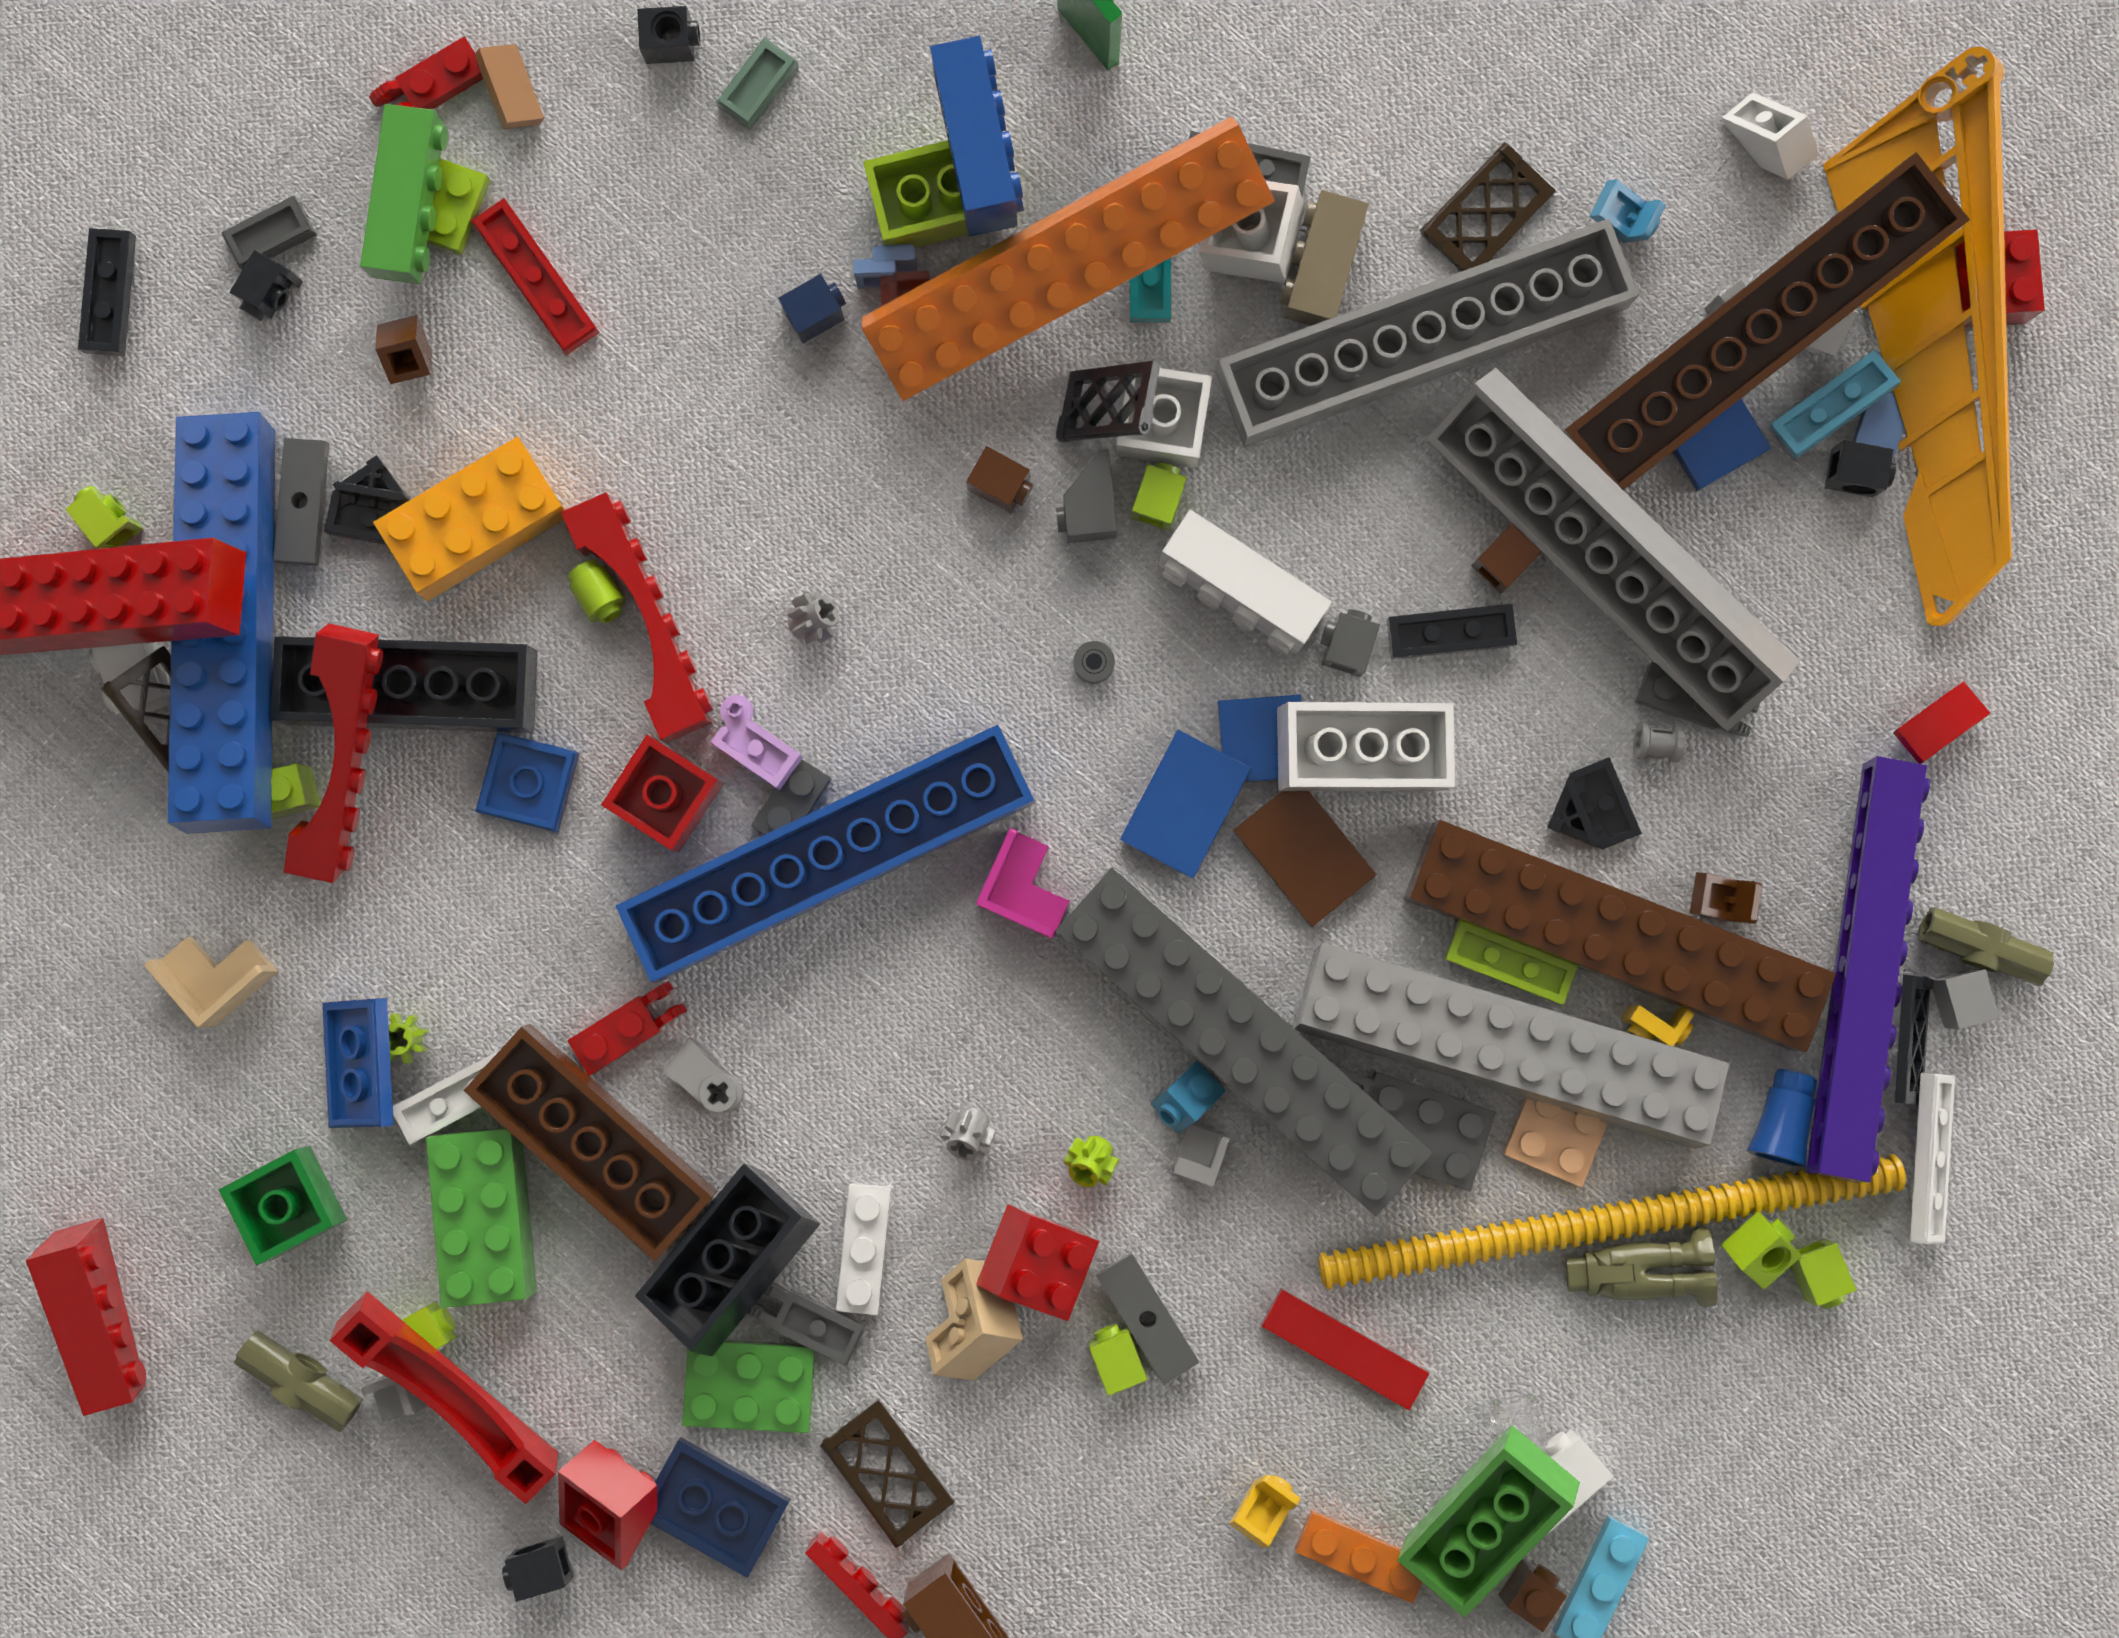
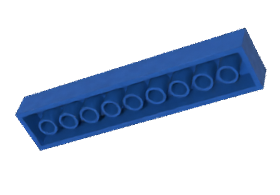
M260 412L176 417L173 541L213 537L246 552L240 635L171 641L168 824L186 834L271 829L272 720H270L273 677L275 429Z
M995 725L628 899L615 907L650 982H661L1034 805L1035 800L999 725Z

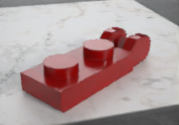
M463 36L396 76V80L387 81L380 85V87L372 90L373 92L370 93L369 99L374 106L380 107L405 94L409 101L401 102L397 105L433 110L483 80L474 56L475 52L466 37Z
M669 981L656 987L643 997L637 996L567 1040L589 1076H592L661 1033V1028L687 1012L686 1007L682 1003L672 1006L655 1019L648 1008L649 1005L665 998L674 990Z

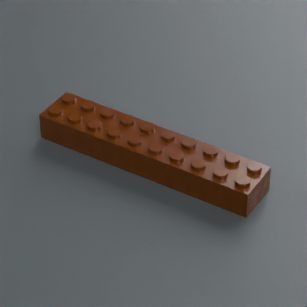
M1915 152L1570 424L1563 432L1622 490L1626 489L1970 219L1920 155Z
M1442 820L1432 823L1403 898L1407 902L1456 921L1462 920L1575 964L1578 968L1680 1008H1688L1698 1015L1791 1051H1808L1836 975L1835 972Z

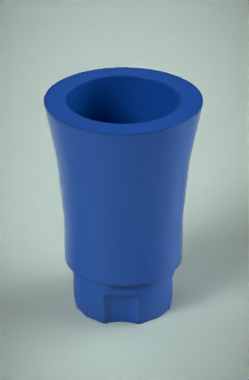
M1777 1069L1773 1087H1769L1757 1129L1748 1146V1153L1791 1166L1806 1167L1808 1137L1816 1102L1813 1096L1816 1091L1817 1080L1814 1077L1786 1069Z

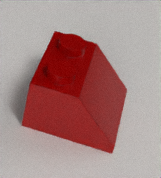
M593 1440L558 1471L559 1524L619 1570H623L628 1565L657 1513V1484L649 1474L644 1471H637L626 1463L616 1450L607 1449L596 1440Z

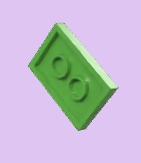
M725 1340L713 1356L694 1353L687 1348L682 1426L809 1433L811 1427L815 1351L801 1344Z

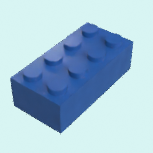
M980 35L930 46L934 78L968 235L972 237L1018 227L1017 212L1024 211L1022 202L1023 192L1019 173H1010L1015 171L1014 151L1010 132L1006 131L1005 110L1001 91L997 90L996 68L992 50L983 51Z

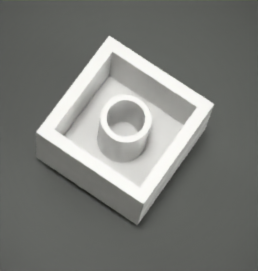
M1266 181L1275 202L1201 241L1198 252L1206 271L1286 283L1304 210L1299 186Z
M1160 368L1152 407L1154 413L1150 432L1146 435L1118 437L1115 456L1197 468L1212 376ZM1142 377L1135 378L1131 382L1136 391L1140 387ZM1126 390L1124 395L1123 406L1130 399ZM1134 411L1124 423H1131L1133 421Z

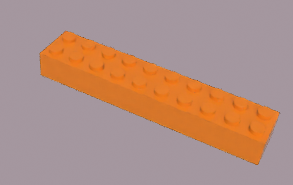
M1231 116L861 317L862 330L902 401H905L1275 202V199L1239 124Z

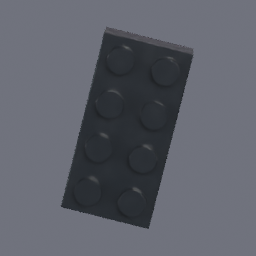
M743 1163L637 1292L635 1297L691 1352L713 1356L821 1223L764 1171Z

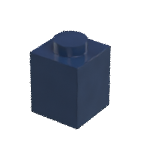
M822 274L778 297L784 313L802 344L845 320L841 307L846 304V301L836 283L833 282L827 285Z

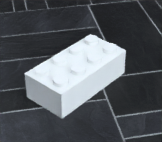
M1191 509L1161 553L1159 566L1164 569L1162 575L1180 587H1183L1185 583L1199 591L1197 598L1215 610L1222 606L1234 614L1231 618L1234 623L1248 632H1252L1255 628L1268 636L1266 643L1284 655H1287L1289 651L1297 655L1332 603V601Z
M1287 702L1277 708L1278 791H1443L1455 787L1453 703Z

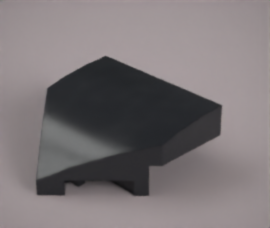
M375 455L366 462V466L342 482L338 480L332 484L335 490L332 491L324 532L327 534L387 545L373 522L410 499L381 459Z
M1610 757L1570 773L1547 826L1549 829L1602 850L1642 834Z

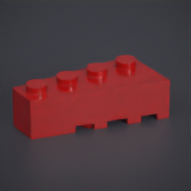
M104 1218L54 1231L26 1259V1263L83 1416L132 1403L146 1386V1371L143 1363L139 1360Z

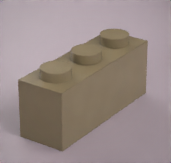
M1321 190L1317 203L1309 201L1302 226L1310 228L1306 242L1298 240L1291 263L1292 265L1299 266L1295 281L1286 280L1280 303L1288 305L1284 316L1285 319L1312 326L1337 317L1369 203Z

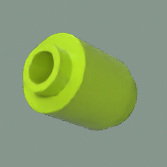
M596 560L586 561L575 567L568 574L567 577L571 582L569 589L590 622L600 621L601 624H606L622 614L623 610L621 607L625 604L626 600L604 566H599Z

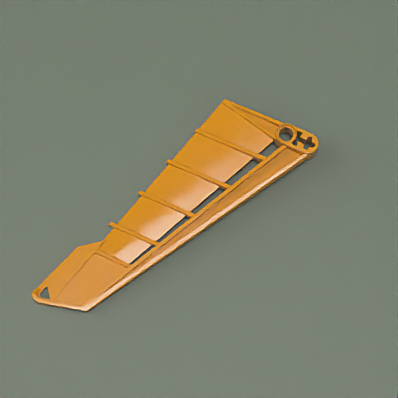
M1979 46L1967 49L1929 77L1921 85L1920 89L1823 164L1839 213L1915 152L1920 155L1945 188L1944 170L1957 162L1961 209L1970 220L1861 305L1862 310L1868 308L1885 363L1901 381L1899 387L1893 391L1908 437L1900 441L1898 445L1900 451L1911 446L1918 469V475L1903 518L1926 621L1932 626H1947L1953 623L2012 559L2001 82L2004 78V66L1991 51ZM1982 63L1985 73L1978 78L1975 68ZM1957 79H1962L1961 82L1967 86L1965 90L1955 82ZM1944 89H1951L1952 94L1949 102L1942 107L1935 108L1934 99L1936 95ZM1953 120L1955 146L1942 155L1937 123ZM1965 241L1971 308L1963 313L1954 248ZM1971 321L1978 377V389L1974 392L1965 325ZM1979 400L1984 440L1983 452L1981 451L1975 403ZM1934 595L1954 603L1946 612L1939 613Z

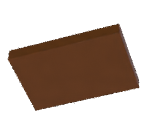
M1281 791L1233 830L1310 927L1316 925L1377 875L1309 791Z

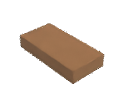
M517 45L478 48L474 56L502 129L540 125L544 120V116Z

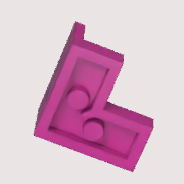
M1010 827L976 905L1053 939L1070 901L1033 885V881L1049 846L1025 836Z

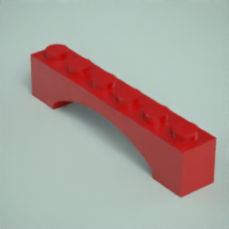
M605 492L562 511V517L576 549L585 557L594 554L605 561L625 583L641 611L651 642L654 666L652 695L650 699L643 702L660 740L669 743L712 724L708 715L709 712L714 710L710 698L704 688L699 690L696 688L691 675L697 673V669L687 650L681 652L675 637L680 636L681 633L671 612L664 615L658 600L664 598V594L655 575L648 577L642 562L647 561L648 558L638 537L631 540L625 526L631 523V519L621 500L615 502Z
M330 623L315 634L310 675L319 676L330 704L334 726L333 766L327 790L315 815L310 822L301 820L288 834L283 873L334 883L344 871H349L351 868L355 849L349 846L351 832L354 833L356 831L360 818V808L355 807L356 794L361 793L366 777V770L360 768L362 754L367 753L371 742V730L366 729L368 714L371 715L377 701V690L372 689L374 674L377 675L381 668L383 650L378 649L379 634Z
M368 1291L336 1322L329 1340L333 1345L362 1369L366 1366L381 1373L428 1405L479 1454L494 1473V1479L524 1504H527L556 1475L559 1455L556 1449Z

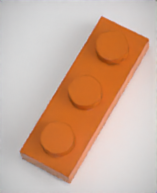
M1310 1510L1294 1548L1296 1553L1414 1604L1422 1581L1397 1561L1401 1551L1400 1548L1314 1510Z

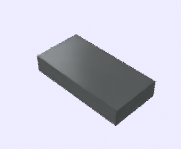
M295 195L221 232L241 270H243L254 250L271 259L317 235L299 199Z

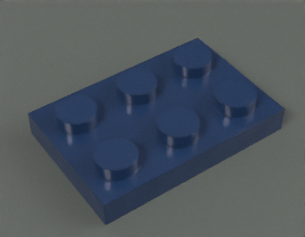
M680 1437L655 1481L657 1484V1513L650 1524L748 1578L791 1498Z

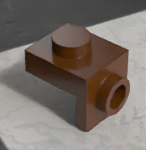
M1696 872L1689 913L1726 922L1755 924L1760 907L1762 883Z

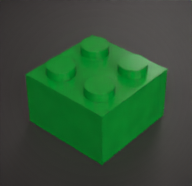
M311 1146L294 1149L218 1189L256 1266L274 1260L348 1221Z

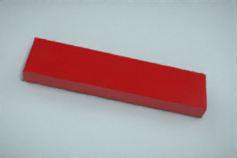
M505 198L471 220L474 227L566 356L600 333Z
M1280 1288L1260 1324L1268 1331L1407 1410L1411 1409L1430 1374L1427 1370Z

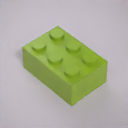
M948 140L863 161L884 246L912 244L914 248L968 235Z

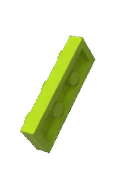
M1458 920L1443 958L1446 961L1559 1005H1564L1578 968L1575 964L1462 920Z

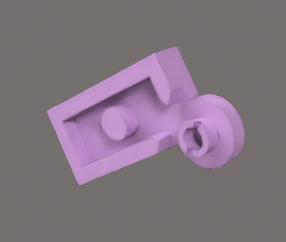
M742 695L727 697L720 707V715L726 725L720 727L710 743L780 791L804 757L764 728L751 721L754 716V708L746 697Z

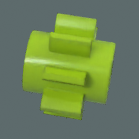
M399 1013L390 1014L391 1024L388 1025L390 1062H394L401 1055L404 1064L413 1063V1052H427L428 1049L422 1044L423 1036L429 1033V1029H420L415 1025L418 1020L417 1015L408 1016L403 1023ZM405 1031L403 1037L408 1040L406 1046H399L400 1039L395 1037L396 1032Z
M1091 1135L1085 1141L1078 1137L1074 1139L1063 1164L1070 1166L1068 1170L1069 1176L1078 1185L1093 1187L1099 1181L1106 1186L1114 1173L1119 1159L1113 1157V1147L1106 1139Z

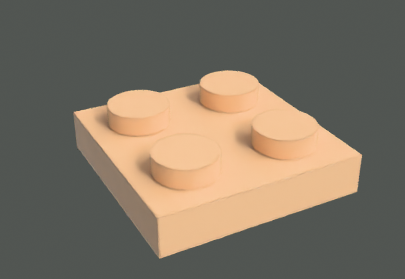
M1524 1098L1502 1154L1582 1188L1608 1123L1600 1121L1598 1118L1569 1112L1554 1105Z

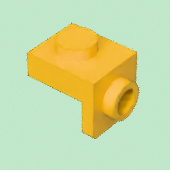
M1629 1005L1620 1019L1630 1025L1627 1030L1629 1034L1674 1046L1675 1043L1681 1045L1689 1036L1693 1028V1024L1690 1021L1695 1013L1688 1008H1678L1669 1022L1665 1023L1642 1006Z
M1266 1474L1253 1481L1229 1525L1265 1549L1270 1546L1289 1510L1297 1507L1301 1498L1292 1492L1293 1488L1287 1481L1278 1476Z

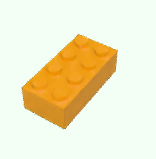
M517 436L373 523L416 593L428 602L563 521L561 512L565 509L531 454Z

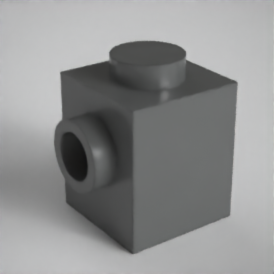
M1348 609L1347 614L1340 612L1335 618V622L1327 621L1320 642L1321 645L1327 646L1321 665L1361 677L1366 672L1380 624L1371 622V615L1353 609Z

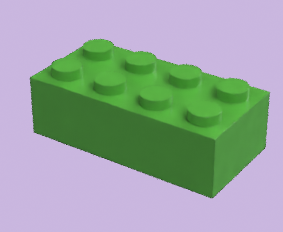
M505 1127L444 1133L426 1137L441 1308L524 1300L536 1294L524 1144Z
M1511 1425L1407 1534L1397 1561L1465 1618L1574 1507L1580 1481Z

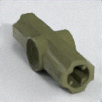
M1936 907L1929 909L1922 918L1918 929V941L1926 945H1931L1939 950L1960 956L1961 962L1975 968L1986 969V971L1993 973L1999 971L2035 986L2043 985L2046 978L2050 976L2054 965V952L2011 936L2012 933L1997 925L1978 920L1973 922Z
M260 1331L253 1332L236 1355L234 1364L271 1387L270 1392L275 1399L290 1408L306 1410L338 1432L344 1430L363 1401V1398L327 1376L326 1368L317 1360L303 1353H292Z

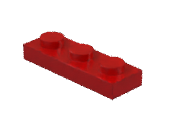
M821 1531L808 1544L805 1554L887 1638H903L909 1628L902 1614V1610L905 1609L904 1606L894 1597L887 1599L876 1588L879 1583L873 1574L863 1566L858 1569L847 1558L849 1552L841 1541L832 1535L827 1538Z

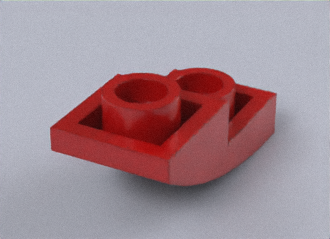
M1963 681L1896 729L1893 734L1916 762L1922 764L1991 713Z

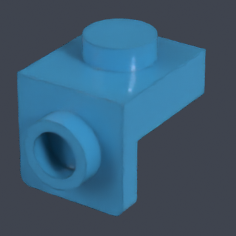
M1618 179L1607 180L1589 217L1596 222L1609 218L1616 237L1623 243L1648 240L1658 229L1660 216L1666 204L1661 200L1645 201Z
M1197 1060L1163 1093L1158 1095L1151 1102V1105L1165 1125L1171 1127L1176 1133H1180L1195 1123L1225 1093V1090Z

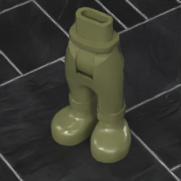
M1697 1227L1691 1232L1689 1242L1680 1245L1678 1241L1668 1242L1667 1244L1651 1242L1624 1243L1608 1246L1592 1253L1584 1252L1583 1257L1565 1258L1568 1292L1586 1291L1588 1297L1599 1295L1616 1300H1651L1670 1296L1682 1298L1685 1294L1695 1297L1697 1303L1702 1307L1716 1306L1717 1276L1714 1270H1699L1688 1274H1682L1681 1272L1648 1274L1645 1272L1649 1268L1659 1267L1675 1268L1682 1267V1265L1714 1266L1715 1252L1711 1233L1707 1227Z

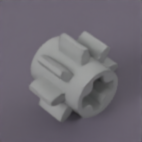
M816 591L811 595L804 593L791 600L795 609L787 612V623L795 637L802 640L805 639V643L809 645L815 641L821 643L834 636L830 627L838 624L839 620L837 607L831 599L821 596L820 592Z
M967 1107L963 1108L960 1114L951 1111L940 1137L948 1140L947 1150L953 1156L962 1160H972L976 1157L977 1153L983 1157L986 1156L996 1130L988 1127L990 1120L983 1111Z

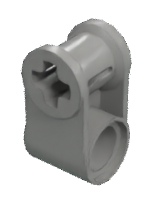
M691 1037L662 1069L676 1085L691 1094L711 1112L720 1113L734 1110L743 1099V1088L739 1080L726 1070L712 1053ZM715 1085H727L729 1087L725 1092L729 1097L728 1101L716 1102L714 1100L718 1094L714 1089Z

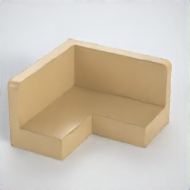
M186 937L162 959H150L144 964L148 972L197 1028L216 1027L278 972L251 940H245L218 965L193 937Z
M965 1258L941 1279L949 1317L925 1337L933 1375L975 1380L1023 1340L1014 1302L1000 1298L976 1284L984 1261Z

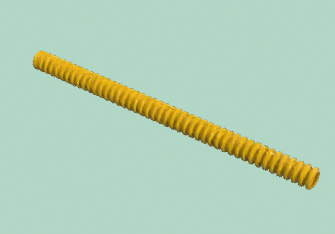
M1888 1154L1886 1159L1879 1156L1878 1169L1875 1175H1871V1182L1855 1183L1808 1174L1806 1170L1800 1169L1796 1172V1175L1789 1171L1785 1172L1783 1177L1779 1174H1772L1770 1179L1766 1176H1760L1756 1182L1754 1179L1748 1178L1744 1184L1736 1180L1733 1181L1732 1186H1729L1728 1183H1720L1719 1188H1716L1714 1185H1708L1706 1190L1696 1187L1692 1193L1684 1189L1680 1192V1195L1673 1191L1669 1192L1667 1197H1664L1663 1194H1656L1654 1199L1644 1196L1640 1202L1636 1198H1632L1628 1204L1620 1200L1617 1201L1616 1206H1612L1611 1203H1604L1603 1208H1599L1598 1205H1592L1590 1210L1580 1207L1576 1213L1568 1209L1565 1210L1564 1215L1557 1211L1552 1213V1217H1547L1546 1214H1540L1539 1219L1528 1216L1524 1222L1516 1218L1512 1224L1504 1220L1500 1222V1226H1496L1494 1223H1488L1487 1228L1475 1225L1474 1230L1470 1231L1468 1227H1464L1460 1233L1452 1229L1449 1230L1448 1235H1444L1440 1231L1436 1232V1237L1424 1234L1423 1239L1419 1240L1416 1236H1411L1408 1242L1400 1238L1397 1239L1396 1244H1392L1388 1240L1384 1242V1246L1372 1243L1371 1248L1367 1249L1364 1245H1359L1358 1250L1353 1251L1351 1247H1348L1344 1253H1340L1336 1249L1333 1250L1332 1255H1327L1324 1251L1320 1252L1318 1265L1323 1286L1327 1290H1331L1335 1284L1343 1288L1346 1286V1282H1351L1354 1286L1358 1285L1359 1280L1371 1283L1372 1278L1375 1277L1379 1281H1383L1387 1275L1395 1279L1399 1273H1403L1407 1277L1410 1276L1411 1271L1423 1274L1424 1269L1428 1268L1430 1272H1436L1439 1266L1447 1270L1451 1264H1455L1459 1268L1462 1267L1463 1262H1468L1469 1265H1475L1476 1260L1488 1263L1491 1257L1495 1261H1499L1503 1255L1511 1259L1514 1258L1515 1253H1519L1523 1257L1527 1256L1528 1251L1540 1254L1541 1249L1544 1248L1547 1252H1552L1555 1246L1563 1250L1566 1249L1567 1244H1571L1575 1248L1579 1247L1580 1242H1584L1585 1245H1592L1593 1240L1604 1243L1607 1237L1615 1241L1618 1240L1619 1235L1627 1239L1631 1238L1632 1233H1635L1637 1236H1643L1645 1231H1648L1650 1234H1656L1660 1228L1662 1231L1668 1232L1671 1226L1679 1230L1683 1229L1684 1224H1687L1688 1227H1695L1697 1222H1700L1702 1225H1708L1710 1220L1720 1223L1723 1217L1731 1221L1738 1215L1743 1219L1747 1218L1749 1213L1754 1215L1757 1211L1761 1213L1765 1211L1767 1214H1772L1777 1208L1778 1211L1784 1212L1788 1209V1206L1795 1210L1799 1209L1801 1204L1805 1207H1812L1814 1202L1818 1205H1824L1827 1200L1836 1203L1840 1197L1847 1201L1851 1200L1853 1195L1856 1198H1864L1866 1193L1869 1196H1876L1879 1191L1883 1194H1888L1892 1188L1894 1191L1900 1192L1905 1188L1906 1174L1904 1166L1897 1155Z

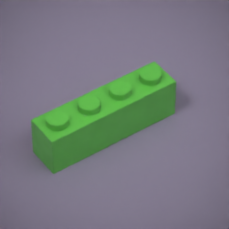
M384 104L360 267L374 279L421 284L422 274L427 272L429 268L428 234L429 231L432 232L436 224V210L433 206L435 191L440 190L442 184V169L439 166L441 151H445L448 145L447 126H445V123L434 110Z

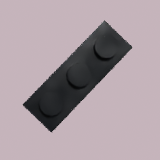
M89 228L78 350L83 353L125 356L136 235L131 231Z
M1513 604L1400 615L1387 618L1391 660L1508 648L1517 645Z

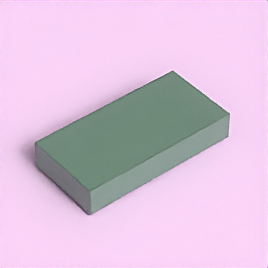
M763 38L716 101L717 106L751 130L797 69V60L766 38Z

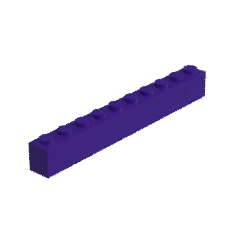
M1876 756L1863 763L1834 967L1836 975L1831 988L1806 1173L1855 1183L1871 1182V1175H1875L1878 1169L1879 1153L1875 1150L1877 1133L1881 1132L1885 1121V1111L1881 1108L1883 1091H1886L1891 1077L1890 1067L1886 1066L1888 1050L1893 1047L1896 1039V1026L1892 1024L1894 1008L1899 1005L1902 995L1901 983H1898L1899 968L1904 964L1908 951L1907 943L1903 939L1905 925L1909 924L1913 914V902L1909 900L1911 884L1915 882L1919 870L1918 860L1914 858L1916 843L1920 842L1924 832V820L1920 819L1922 803L1926 801L1930 789V781L1928 778H1925L1927 765Z

